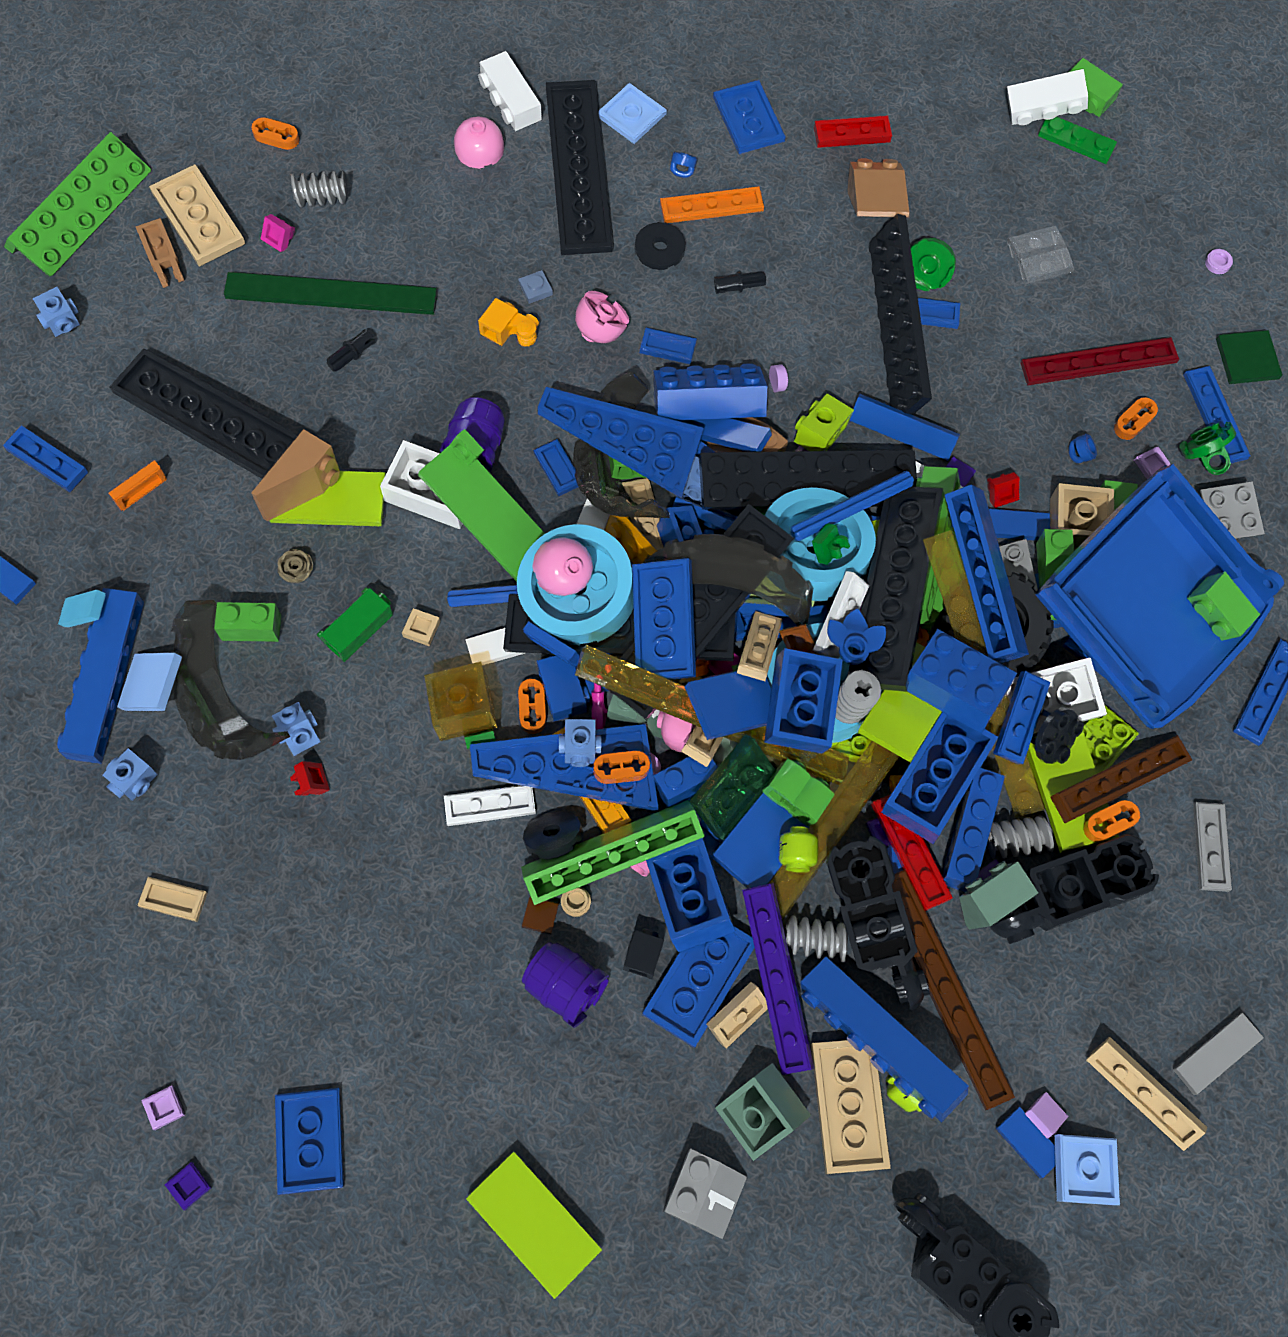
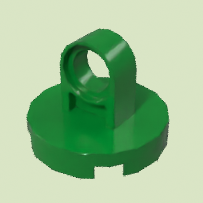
M923 238L911 246L916 288L923 291L943 288L951 280L956 268V256L952 248L944 241L936 238Z
M1226 422L1224 424L1225 427H1221L1219 423H1215L1190 435L1192 441L1189 443L1183 441L1179 446L1185 459L1201 457L1208 472L1215 475L1225 473L1231 464L1225 445L1230 443L1236 436L1233 425L1230 422ZM1215 455H1222L1226 459L1221 467H1213L1209 461Z

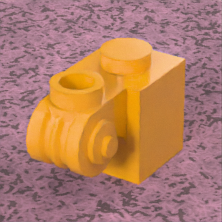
M495 298L478 320L480 334L501 346L511 334H517V340L521 346H531L536 342V329L539 325L537 318L531 314L524 316L518 313L515 306L509 302H503Z

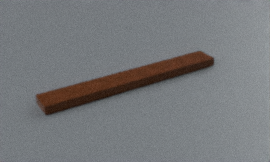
M902 870L895 873L892 889L893 892L900 891L918 950L912 957L917 969L921 967L923 969L930 997L985 1111L1015 1098L906 871Z

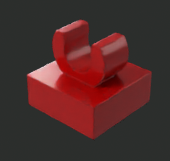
M1015 472L1007 475L1001 474L1000 477L995 479H987L990 502L994 508L1019 500L1020 477Z
M302 761L294 766L295 773L290 777V780L299 782L300 789L294 792L295 795H320L330 790L322 763Z

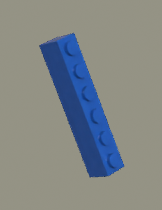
M971 484L945 494L989 658L998 663H1004L1029 655L984 491Z
M107 588L102 589L106 596L100 618L94 621L93 624H90L87 637L89 641L86 650L82 652L80 657V674L73 682L74 696L71 705H68L66 708V725L64 732L60 733L57 742L58 752L66 759L102 764L144 605L137 592Z
M827 957L800 982L803 1000L813 1009L818 1007L825 1014L824 1018L831 1027L836 1030L838 1028L842 1029L848 1035V1042L856 1050L861 1051L863 1049L871 1056L870 1061L881 1073L887 1071L895 1079L894 1084L906 1096L911 1094L920 1102L918 1104L919 1108L929 1118L933 1119L936 1117L942 1123L967 1096L969 1086Z

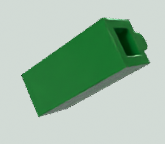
M365 587L361 591L362 595L324 632L320 630L316 634L342 661L345 662L393 616L390 608L392 603L383 593L379 592L376 594L370 588Z

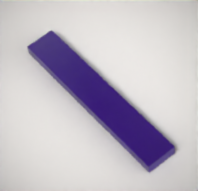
M774 883L742 890L781 1073L785 1075L814 1069Z

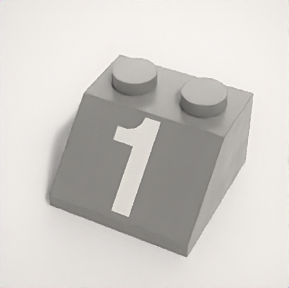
M689 1149L663 1212L723 1239L747 1177L719 1161Z

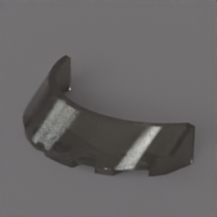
M628 372L609 382L601 391L603 396L599 401L635 410L639 402L648 393V386L633 372ZM581 439L575 442L573 466L576 469L575 479L580 491L593 506L607 514L619 517L670 518L669 512L654 499H649L639 505L631 499L624 489L621 479L612 478L609 456Z
M719 534L694 535V538L691 540L679 542L678 539L666 542L664 548L651 556L648 555L643 563L689 558L692 560V584L722 585L746 591L778 607L797 626L806 624L808 627L814 590L809 580L805 581L792 568L793 563L783 555L778 558L764 551V545L739 537L730 538Z
M188 600L174 618L171 632L176 633L173 653L182 656L175 678L177 687L173 695L180 716L186 722L187 729L201 747H208L212 750L214 756L232 760H244L254 757L289 738L288 731L266 733L254 728L235 710L224 690L216 663L214 624L217 604L214 600Z

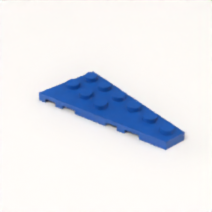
M549 387L545 388L538 405V415L676 496L683 497L703 436V427Z
M646 724L595 730V735H601V753H595V760L603 754L627 751H641L648 756L650 768L647 776L642 780L603 784L594 777V763H589L586 767H574L571 763H565V753H559V735H565V733L470 744L472 771L475 777L658 811ZM633 760L631 766H624V768L633 767L635 772H639L644 764L641 765L638 763V760ZM603 763V767L599 770H604L605 775H610L611 769L619 767L611 768L608 763Z

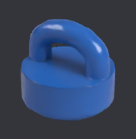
M674 152L670 165L671 172L678 177H690L694 173L697 158L689 154ZM677 164L689 167L688 171L678 170L676 168Z
M1083 434L1070 442L1068 447L1069 456L1075 463L1088 462L1096 458V445L1090 435ZM1075 448H1077L1079 457L1076 455Z

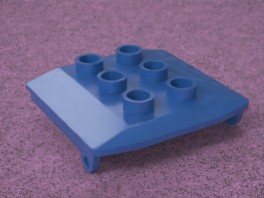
M1171 464L1169 466H1162L1137 488L1057 568L1035 595L1086 656L1091 658L1092 663L1146 727L1155 729L1165 726L1192 706L1254 638L1273 607V596L1281 590L1284 580L1277 572L1271 569L1265 570L1251 559L1175 465ZM1226 572L1260 615L1242 636L1222 641L1213 633L1212 628L1205 619L1195 611L1194 606L1187 598L1206 577Z

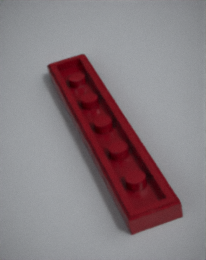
M1172 337L1022 359L1021 367L1028 386L1174 364L1179 361V357Z

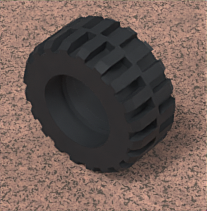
M1012 572L1011 576L1007 575L1018 616L1023 624V634L1029 655L1000 664L1016 672V677H1018L1022 671L1030 672L1042 659L1052 639L1051 633L1054 630V621L1051 620L1052 614L1035 595L1037 593L1034 589L1035 583L1030 579L1024 582L1019 579L1020 574ZM965 579L960 587H956L952 591L949 600L946 601L940 623L941 631L989 657L987 649L976 643L969 633V619L976 609L968 579Z

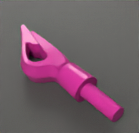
M595 672L593 673L594 690L591 691L593 704L592 720H595V730L604 729L607 709L604 704V690H601V673Z

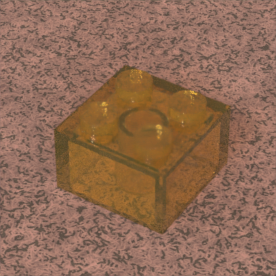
M481 661L424 675L432 725L440 741L497 728L489 680Z

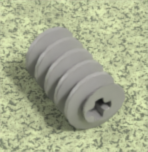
M343 170L341 178H338L336 172L332 171L331 179L327 178L324 171H322L320 179H317L315 173L311 172L310 180H307L304 173H301L300 181H297L294 174H291L293 197L299 207H304L305 200L312 207L315 205L316 199L320 206H324L326 198L331 205H334L336 197L341 204H345L347 187Z
M859 670L848 675L847 679L839 687L835 717L837 720L847 724L858 723L874 707L880 698L881 686L873 674L868 671Z
M1037 816L1034 820L1028 817L1024 818L1023 821L1014 819L1011 823L1007 820L1001 821L1000 824L992 823L987 844L993 860L995 859L996 851H999L1002 859L1007 858L1008 849H1010L1013 857H1018L1019 848H1022L1025 856L1030 855L1031 846H1033L1036 854L1042 853V845H1045L1048 853L1054 850L1052 829L1042 816Z
M790 916L784 932L787 946H791L793 955H796L799 948L803 947L805 957H808L811 950L815 949L817 959H820L823 952L827 951L829 960L832 961L835 954L839 953L841 962H845L848 934L844 923H838L834 931L832 921H827L822 929L819 919H815L810 927L807 917H803L798 925L796 916Z

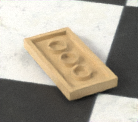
M196 165L190 166L149 186L153 196L198 266L245 244L243 236Z
M848 1040L812 1043L811 1051L814 1064L825 1174L891 1169L879 1074L870 1061L872 1057L863 1049L861 1051L856 1050Z

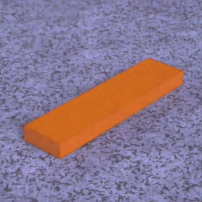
M759 186L660 198L664 223L764 211Z

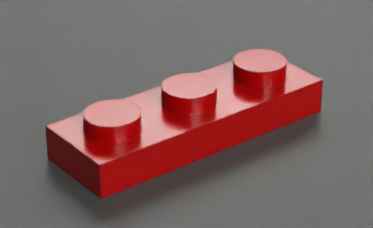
M888 116L820 120L814 123L817 148L889 143L892 139Z

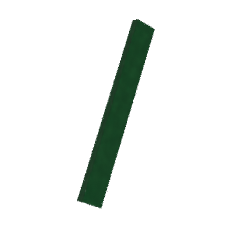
M228 272L224 297L225 299L434 315L437 289Z

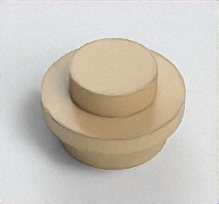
M578 887L562 894L561 907L567 915L580 917L588 912L591 898L584 888Z

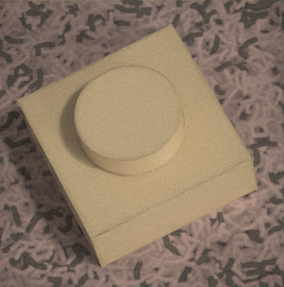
M413 608L402 631V635L404 638L430 646L440 624V618Z

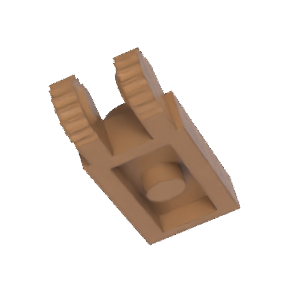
M161 218L136 226L154 272L157 273L162 287L169 286L168 279L162 270L171 266L178 282L184 281L178 266L179 261Z

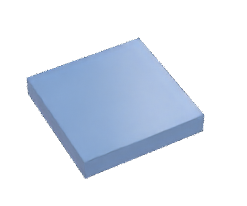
M630 83L598 111L599 119L633 144L667 113V109Z
M176 653L134 654L117 707L125 711H165L182 656Z
M1063 1134L1055 1135L1057 1201L1120 1205L1117 1139Z

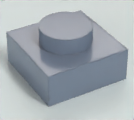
M542 270L518 279L519 285L529 304L553 295V290Z

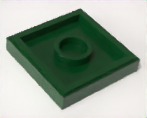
M1269 330L1224 334L1216 338L1229 384L1278 380L1282 377V371Z

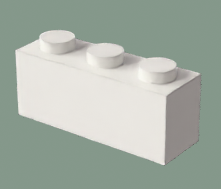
M506 51L480 62L481 73L478 74L480 84L484 89L488 88L490 91L492 103L495 107L499 106L501 108L503 120L507 125L511 124L514 130L517 131L542 120L540 102Z
M1084 69L1007 86L1012 125H1027L1032 121L1040 119L1050 120L1058 115L1076 114L1088 109V92Z

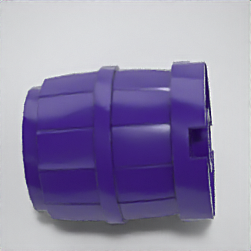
M471 397L465 399L458 405L453 418L449 422L447 437L442 442L440 453L465 429L484 449L477 460L486 470L489 469L490 472L495 462L496 450L502 441L505 424L502 410L493 402L483 398Z
M548 942L529 963L522 977V983L525 985V990L540 1001L542 1006L559 1014L567 1024L575 1028L586 1019L587 1015L583 1012H586L592 1004L595 1006L600 1000L608 985L609 980L607 978L609 975L599 968L595 969L577 952L574 953L559 943L553 944Z

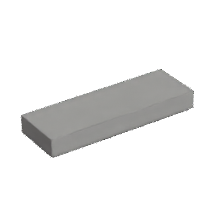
M1195 802L1193 809L1199 890L1229 892L1232 890L1225 804Z
M1240 1013L1173 1070L1193 1095H1197L1264 1037L1247 1017Z

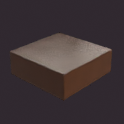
M529 897L522 928L551 935L559 904L543 901L534 905L532 898Z

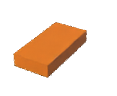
M154 460L110 491L109 495L119 509L124 511L165 482L167 478L161 467Z

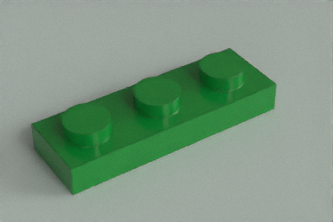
M1059 117L1045 120L1038 134L1043 139L1104 164H1107L1117 143L1113 139Z

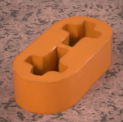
M258 118L252 123L251 128L254 138L261 143L287 150L293 149L299 144L300 139L297 129L290 124L269 118Z
M1150 398L1138 399L1115 423L1114 431L1116 435L1125 440L1136 437L1156 416L1158 412L1157 404ZM1146 407L1149 411L1140 417L1138 415L1139 411ZM1130 421L1134 422L1133 426L1128 430L1123 428Z
M527 679L520 684L518 690L520 724L525 732L537 734L546 725L544 687L536 679ZM528 687H534L535 691L540 692L534 696L535 703H529L528 694H523L528 692ZM535 709L536 718L541 720L536 721V726H530V722L525 720L530 718V710Z
M641 751L603 754L596 758L593 774L597 781L603 784L638 781L647 776L650 761L648 756ZM633 760H638V763L641 765L644 764L639 772H635L633 767L624 768V766H631ZM603 763H608L611 768L619 767L611 769L610 775H605L604 770H599L603 767Z
M1127 800L1113 804L1088 818L1084 823V833L1093 842H1103L1134 826L1140 819L1139 808L1133 802ZM1128 811L1130 813L1127 819L1123 818L1119 821L1115 819L1121 812ZM1107 821L1109 826L1103 829L1102 832H1095L1093 827L1096 823L1102 824Z

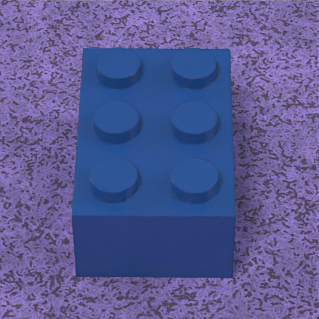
M937 629L908 674L909 685L907 692L982 734L1009 690L1017 673Z
M786 648L778 654L775 661L764 743L821 754L832 747L842 659Z
M703 838L646 860L671 941L678 952L736 932L712 859Z

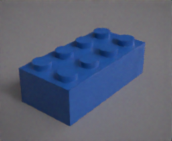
M742 364L740 367L716 365L714 368L689 366L687 369L676 370L674 367H662L660 370H653L654 404L657 416L672 420L766 417L767 384L760 366Z
M942 712L887 800L881 813L934 844L997 741L998 736L986 729L981 734Z

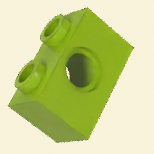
M826 394L820 402L816 400L812 404L807 417L803 415L795 426V430L798 432L794 442L808 451H827L847 427L854 409Z

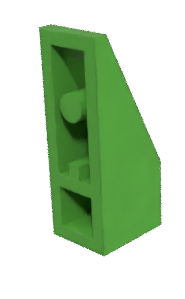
M1044 529L1036 543L1039 590L1057 568L1074 552L1073 530ZM1051 615V620H1056L1054 616Z

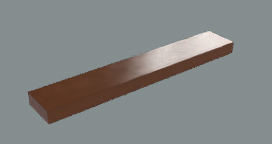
M1176 735L1052 795L1050 798L1064 823H1067L1192 761V758L1179 736Z

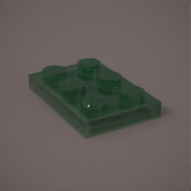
M745 734L689 802L714 836L724 840L763 793V788L776 770L755 739Z

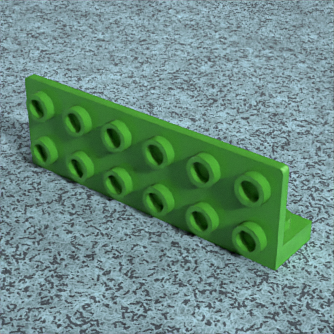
M110 132L7 238L4 247L11 253L18 249L45 274L53 276L151 172V168Z
M464 429L446 449L418 472V476L517 582L518 570L524 555L533 543L545 533L477 460L484 449Z

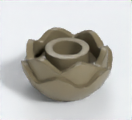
M293 549L287 551L278 560V574L289 583L303 582L312 573V559L310 555L301 550Z

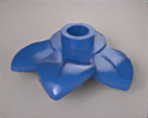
M855 609L846 616L843 623L830 620L827 634L830 641L839 648L841 658L848 664L858 665L866 660L869 653L878 651L882 647L886 638V627L873 626L868 628L860 610ZM849 648H855L858 654L854 655L850 653Z

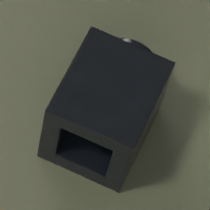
M642 929V932L635 930L623 970L652 979L664 940L659 938L660 934L648 929Z

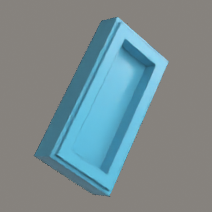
M93 590L65 598L58 625L72 627L98 620L106 593Z

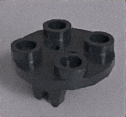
M1061 707L1052 713L1043 709L1041 715L1047 718L1041 725L1037 737H1032L1031 743L1035 744L1036 756L1042 762L1049 764L1058 762L1063 764L1070 757V749L1076 737L1082 733L1084 723L1078 719V715L1070 708Z

